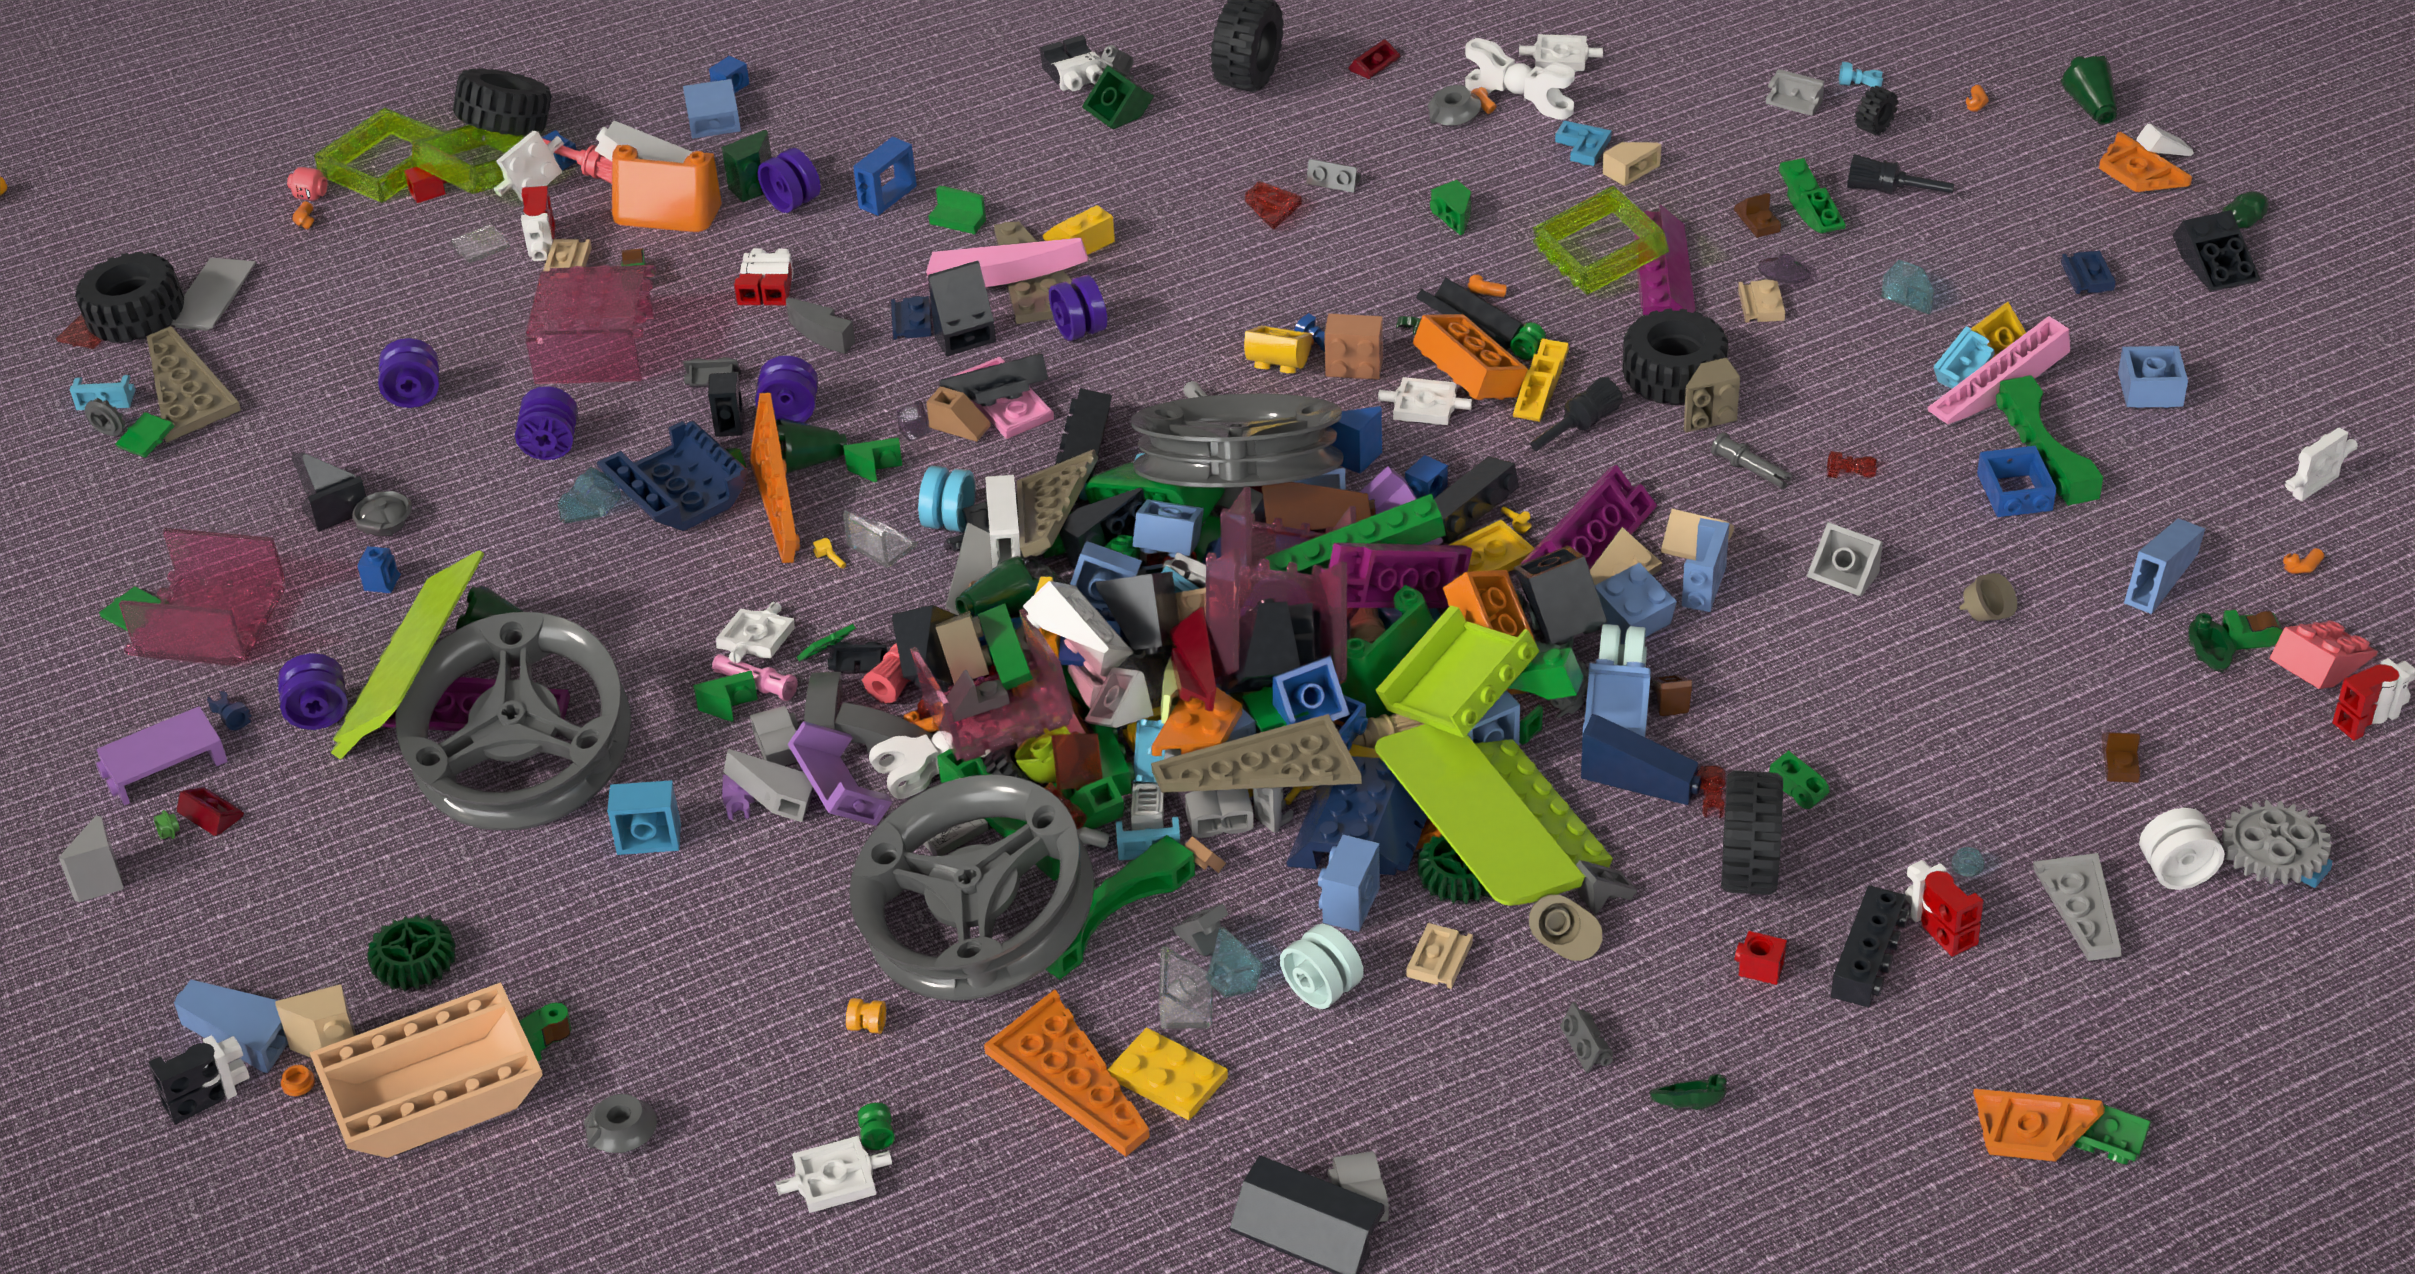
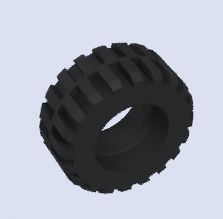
M1227 0L1228 3L1223 6L1213 33L1214 39L1211 44V69L1214 72L1213 76L1223 86L1255 92L1264 88L1270 81V76L1273 75L1275 65L1278 63L1284 34L1283 13L1280 6L1274 0Z
M473 68L464 70L458 76L453 112L459 120H463L464 123L479 129L505 135L527 136L532 131L542 133L546 128L552 94L549 87L545 86L544 83L538 82L531 77H525V75L514 74L509 71H499L497 69Z
M135 252V254L125 253L121 254L120 257L108 258L104 263H98L94 266L93 270H88L84 274V278L80 279L75 291L76 301L88 330L99 339L108 340L112 343H118L119 341L128 343L135 339L143 340L146 339V336L169 327L172 320H176L179 317L184 305V295L172 264L160 255L157 256L149 252L147 254L143 252Z
M1671 308L1664 309L1662 312L1657 310L1650 312L1648 316L1643 315L1636 322H1633L1625 333L1622 363L1624 379L1636 393L1640 392L1641 396L1649 400L1651 398L1656 403L1661 404L1664 402L1671 403V405L1684 403L1686 385L1700 364L1723 358L1728 359L1729 346L1727 335L1718 323L1715 324L1712 318L1708 316L1705 318L1702 313L1696 311L1694 313L1688 312L1687 309L1674 311Z
M1734 770L1727 775L1721 888L1726 892L1771 895L1777 892L1783 811V777L1778 773Z

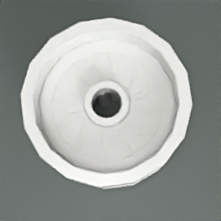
M2191 808L2173 809L2157 816L2147 824L2141 833L2139 841L2140 848L2151 865L2159 883L2168 889L2182 890L2192 888L2207 881L2223 864L2225 855L2222 845L2212 832L2205 816L2198 810Z

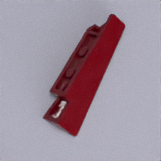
M1200 607L1170 629L1169 636L1176 647L1172 648L1171 662L1179 697L1187 702L1192 701L1193 698L1205 702V710L1213 711L1216 683L1204 607Z

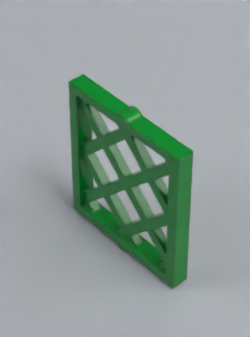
M854 624L812 643L797 656V659L801 662L827 649V645H835L841 642L856 629Z

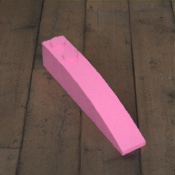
M1082 238L932 252L926 273L928 276L929 274L978 260L985 287L1061 271L1087 262L1088 256Z
M2048 316L1928 407V411L1946 424H1951L1996 404V395L1999 393L2000 381L2030 375L2035 379L2070 352L2069 329Z

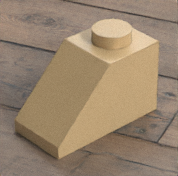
M1649 142L1619 143L1604 152L1603 174L1623 186L1630 184L1660 166L1661 144Z

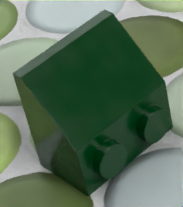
M1107 65L1082 105V108L1114 130L1142 117L1154 95L1125 74Z
M766 129L722 147L728 189L743 203L764 194L758 180V168L763 162L772 158L768 131Z

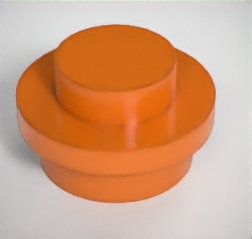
M294 1065L287 1068L281 1079L282 1090L289 1096L304 1095L315 1084V1077L312 1071L303 1065Z

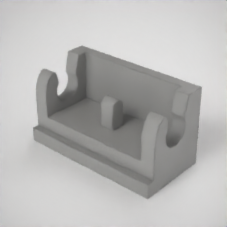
M1778 69L1769 82L1768 88H1772V90L1766 97V104L1813 116L1823 102L1825 81Z
M1283 787L1253 788L1254 817L1275 834L1281 826L1293 818V810L1287 811L1284 815L1281 812L1286 806V801L1283 799Z

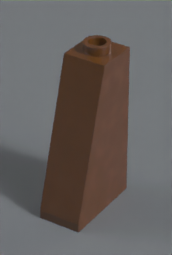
M1298 482L1262 485L1268 536L1344 527L1376 515L1375 500H1369L1367 493Z

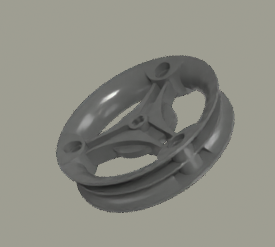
M1263 393L1202 396L1157 404L1137 412L1131 418V426L1136 431L1145 434L1138 440V447L1145 454L1139 456L1134 461L1133 469L1137 475L1151 481L1190 487L1262 486L1316 477L1335 470L1344 461L1341 450L1331 446L1337 439V432L1329 427L1341 419L1342 409L1335 403L1314 397Z
M512 612L483 618L454 631L442 639L430 650L396 711V734L401 752L425 797L448 817L462 824L487 830L509 831L533 828L560 819L580 808L592 799L614 775L624 757L631 733V710L628 697L620 682L614 661L604 645L592 633L580 625L565 618L538 612ZM549 653H553L581 666L591 676L599 692L601 701L600 717L591 720L582 728L562 719L554 695L542 684L532 681V663L543 659ZM493 658L499 663L500 666L495 685L486 690L476 700L469 713L468 723L440 744L429 740L428 730L432 713L447 688L463 673L486 660ZM511 667H520V679L511 680ZM557 734L572 740L570 744L554 737ZM537 753H547L573 761L570 766L556 776L521 790L507 792L482 791L456 782L457 774L491 758L499 761H518L529 758Z
M976 775L951 780L929 788L903 803L885 818L870 835L856 860L850 881V905L854 920L860 932L869 943L871 952L884 973L898 985L915 994L928 998L953 1001L972 1000L999 994L1019 986L1044 971L1067 950L1077 937L1089 914L1094 894L1093 866L1067 808L1056 796L1040 785L1028 780L1005 775ZM1002 817L1027 822L1026 825L1015 833L991 845H970L955 850L947 856H928L913 853L939 833L969 821ZM1047 855L1060 860L1057 886L1043 911L1026 928L1009 940L1000 944L995 939H992L996 918L1012 904L1017 895L1020 878L1023 874ZM903 889L925 895L926 903L933 916L941 923L957 928L958 943L946 949L939 957L924 955L907 948L896 940L887 925L885 903L899 895ZM979 926V937L970 938V928Z

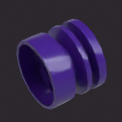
M547 386L532 389L522 398L515 439L517 445L524 453L540 460H555L563 457L571 450L578 416L577 403L572 396L562 389Z

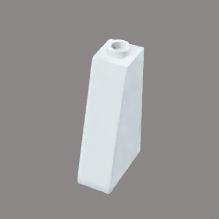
M613 121L608 129L603 127L596 138L600 142L595 151L612 161V154L617 145H630L636 148L638 159L683 163L687 156L692 153V151L617 121Z
M1014 475L985 477L992 569L1007 559L1016 556L1021 557Z

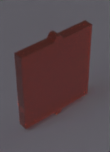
M82 314L56 338L58 342L72 344L73 347L81 346L94 349L102 341L88 330Z
M1074 731L1071 734L1052 735L1057 790L1076 789L1078 791L1083 786L1103 779L1098 733L1079 734L1078 731Z

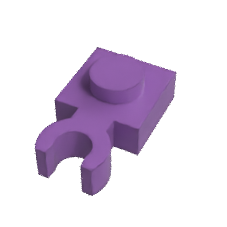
M723 775L722 797L723 803L726 805L728 819L733 820V814L738 810L744 811L745 819L749 818L751 815L749 803H755V798L730 777Z

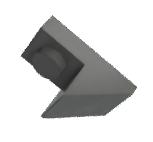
M967 670L963 671L943 702L944 709L952 723L1010 704L1008 693L999 679L986 681L980 684V686L975 687Z
M1579 860L1576 864L1585 876L1581 887H1578V894L1595 914L1598 913L1609 897L1631 900L1638 891L1619 870Z
M1222 903L1196 912L1172 929L1177 936L1200 955L1207 956L1228 941L1219 921L1229 915Z

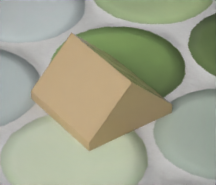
M1671 509L1661 553L1696 560L1697 533L1700 518L1720 522L1726 521ZM1729 524L1728 542L1734 531L1732 524Z

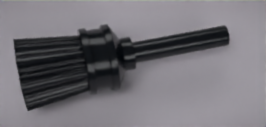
M1857 154L1853 155L1847 188L1876 189L1877 192L1884 191L1892 194L1897 187L1903 188L1906 185L1953 194L1954 183L1906 175V172L1901 171L1898 162L1892 163L1887 162V160L1880 162Z
M1599 377L1583 393H1578L1573 399L1565 403L1564 419L1530 443L1531 448L1534 451L1540 450L1570 427H1576L1579 430L1585 431L1596 424L1600 418L1619 409L1623 401L1619 387L1609 377Z

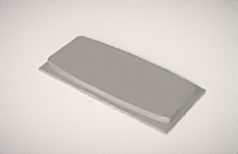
M210 257L184 295L183 309L176 320H172L171 325H175L176 328L208 331L212 329L237 295L256 262Z
M970 523L966 525L945 606L951 613L959 615L955 605L956 598L968 588L972 581H978L992 570L990 533Z

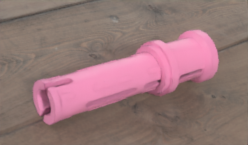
M722 654L716 655L712 662L714 672L727 676L752 671L755 686L760 692L765 694L771 692L779 695V698L784 701L790 700L796 692L798 682L794 675L788 674L785 676L777 673L774 668L767 667L761 669L741 661L733 663L729 657Z

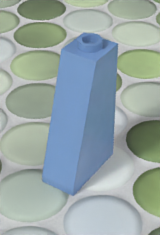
M2178 518L2138 552L2124 604L2152 614L2198 555L2205 528Z
M190 979L183 991L179 992L174 1002L183 1026L204 1038L212 1035L217 1043L234 1036L243 1052V1056L240 1057L241 1060L262 1072L268 1073L288 1044L276 1008L275 1001L278 1000Z

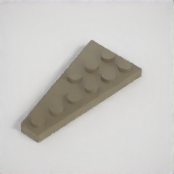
M1019 221L994 225L997 246L1037 242ZM1061 270L1007 284L1016 324L1054 319L1050 308L1049 289L1052 285L1061 282L1071 284L1072 280Z
M172 326L147 336L158 404L161 412L160 416L162 419L170 421L175 425L166 435V443L197 429L204 428L206 425L217 420L227 418L241 410L237 399Z
M1094 449L1017 480L1019 543L1024 558L1030 555H1041L1048 548L1052 547L1099 459Z
M1329 714L1151 763L1152 773L1162 793L1362 784L1361 773Z

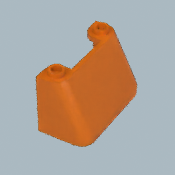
M630 145L616 146L612 154V215L616 224L688 232H701L710 227L722 205L714 153L695 151L687 156L683 163L638 159L636 148Z

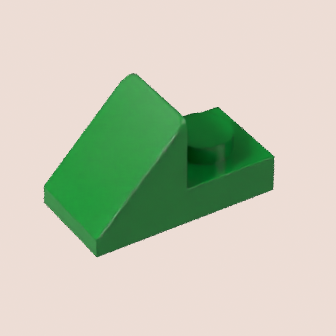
M899 437L843 445L847 470L872 482H877L876 469L903 466Z
M752 671L693 685L698 711L731 722L734 721L731 706L758 700Z

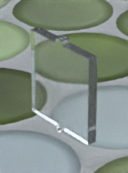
M492 224L451 239V244L457 249L458 255H462L469 264L510 248V244L503 237V233L498 232Z

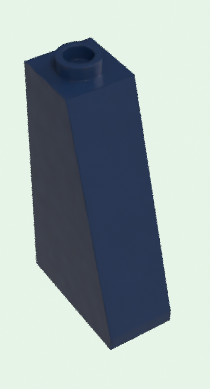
M1591 715L1582 737L1581 779L1684 805H1689L1693 794L1698 795L1702 784V776H1698V762L1599 715Z

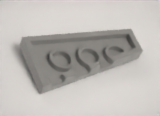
M2098 853L2034 861V872L2087 960L2121 957V946Z

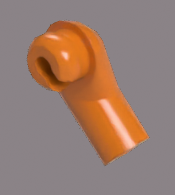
M1981 85L1973 86L1970 91L1973 98L1970 100L1967 97L1965 102L1967 109L1977 112L1988 104L1989 99Z
M1484 87L1475 88L1471 91L1479 97L1481 108L1487 114H1491L1496 109L1497 105L1488 97V92Z
M304 201L294 212L293 222L306 230L310 229L314 223V218L309 216L314 209L313 205Z
M1478 274L1472 275L1468 283V288L1472 293L1502 298L1506 294L1507 287L1505 284L1484 281L1483 277Z
M2314 548L2304 559H2300L2296 553L2293 555L2289 553L2283 558L2284 569L2291 574L2311 573L2324 559V553L2320 549Z

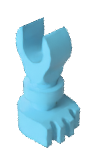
M1842 62L1839 85L1850 86L1851 81H1854V84L1862 82L1870 87H1881L1883 72L1879 70L1862 72L1860 69H1856L1855 72L1851 63Z

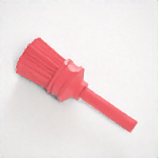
M543 139V141L546 144L551 142L549 140ZM591 145L587 150L582 149L581 151L561 146L554 152L576 160L577 164L581 165L584 175H590L595 179L601 178L612 184V161L596 152L597 146Z
M897 643L883 656V661L862 679V682L865 683V689H867L866 692L871 694L876 700H879L880 703L890 704V702H896L906 684L911 681L903 678Z

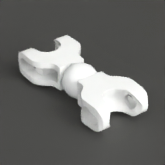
M1475 38L1466 43V57L1477 63L1480 69L1473 70L1465 77V87L1468 90L1472 91L1475 88L1484 87L1489 94L1495 89L1504 91L1507 88L1513 94H1524V98L1532 101L1536 108L1545 116L1564 120L1573 115V100L1563 95L1559 88L1564 89L1575 80L1573 68L1554 62L1545 68L1536 66L1532 70L1526 64H1515V59L1506 56L1501 47L1495 42Z
M1005 705L996 708L995 713L991 715L989 714L992 710L954 722L955 729H940L933 735L931 740L926 734L917 738L895 736L887 739L871 749L869 761L877 772L882 774L889 773L887 788L890 793L897 799H905L924 791L928 787L931 779L939 774L937 756L960 742L967 745L979 757H985L1003 740L1005 741V739L1015 734L1016 736L1010 742H1016L1019 747L1027 739V733L1018 722H1006L1008 707ZM891 754V756L880 760L884 755ZM906 781L904 785L899 786L901 782Z

